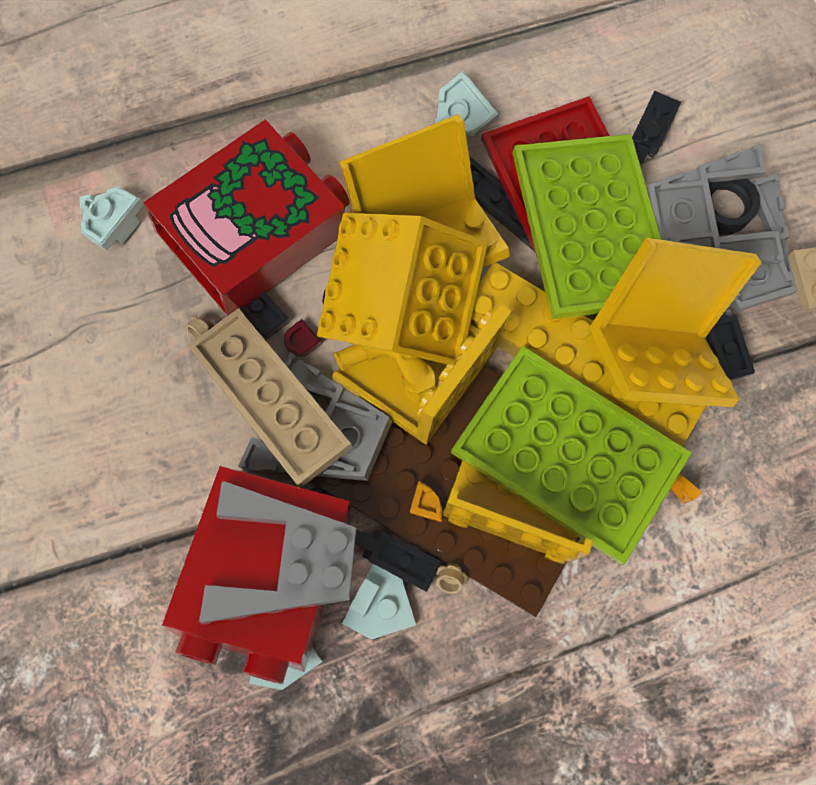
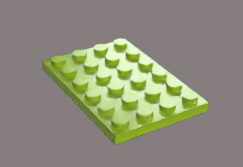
M632 135L516 145L512 154L552 319L598 314L646 238L661 240Z
M524 346L521 347L451 450L453 455L582 540L586 538L593 540L592 546L620 565L626 564L692 453Z

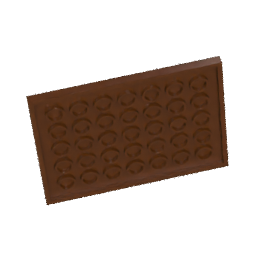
M486 366L478 373L427 445L392 421L368 481L317 476L313 479L312 483L336 498L350 501L351 507L442 562L459 565L462 572L467 574V577L534 617H537L567 563L554 562L545 558V554L472 526L468 525L467 528L450 523L448 521L449 518L443 516L463 461L453 455L451 450L502 377V375ZM419 481L430 486L438 496L442 506L441 522L410 514Z

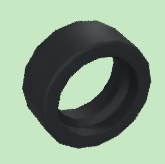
M747 178L709 183L711 197L717 190H728L741 198L744 204V213L739 218H727L720 215L714 209L718 233L733 234L744 229L756 216L760 207V195L755 185Z

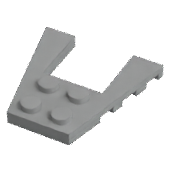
M753 145L750 149L742 152L737 151L726 155L723 159L702 164L691 171L681 172L647 185L646 188L661 240L753 253L758 256L761 262L779 264L784 261L778 230L719 237L710 194V182L762 177L766 173L761 145Z
M779 174L752 181L760 195L758 215L765 231H779L784 261L779 264L761 263L732 301L731 306L736 312L778 300L797 292L787 256L789 254L787 242L789 231L788 226H785L783 210L785 205L783 196H780Z
M290 353L285 365L311 395L331 401L326 414L353 447L318 474L317 477L368 481L392 424L391 418L346 390L339 383L332 381L310 364H306L293 353ZM251 437L238 467L245 471L288 474L264 442Z
M222 482L217 508L218 519L286 524L277 591L205 585L199 620L201 624L349 600L356 527L245 488Z

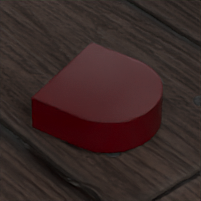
M302 319L290 327L284 335V345L287 351L297 357H305L322 345L319 338Z

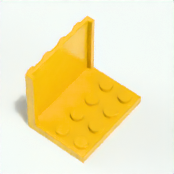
M459 114L339 161L354 213L422 216L488 241L483 267L510 257L508 246L475 199L465 125Z
M343 213L339 225L335 253L332 257L329 281L325 289V299L319 318L317 336L396 352L443 364L451 362L455 365L458 357L461 355L458 352L468 336L488 241L422 216Z
M646 238L589 327L623 400L734 407L740 398L733 388L732 382L719 364L718 358L713 354L706 342L705 337L762 262L756 254Z
M500 304L494 313L487 311L481 319L478 328L470 323L467 339L458 352L461 355L458 357L455 365L451 362L443 364L424 359L427 366L430 365L434 371L436 391L429 389L421 402L413 401L406 394L401 383V372L397 364L389 356H380L370 362L366 359L344 371H341L339 368L332 375V379L355 396L360 397L389 416L395 424L427 445L498 348L512 311Z
M462 461L443 516L449 518L448 521L464 528H467L468 525L542 552L545 554V558L561 564L571 560L576 561L578 558L589 555L593 540L586 538L575 542L577 538L575 534Z

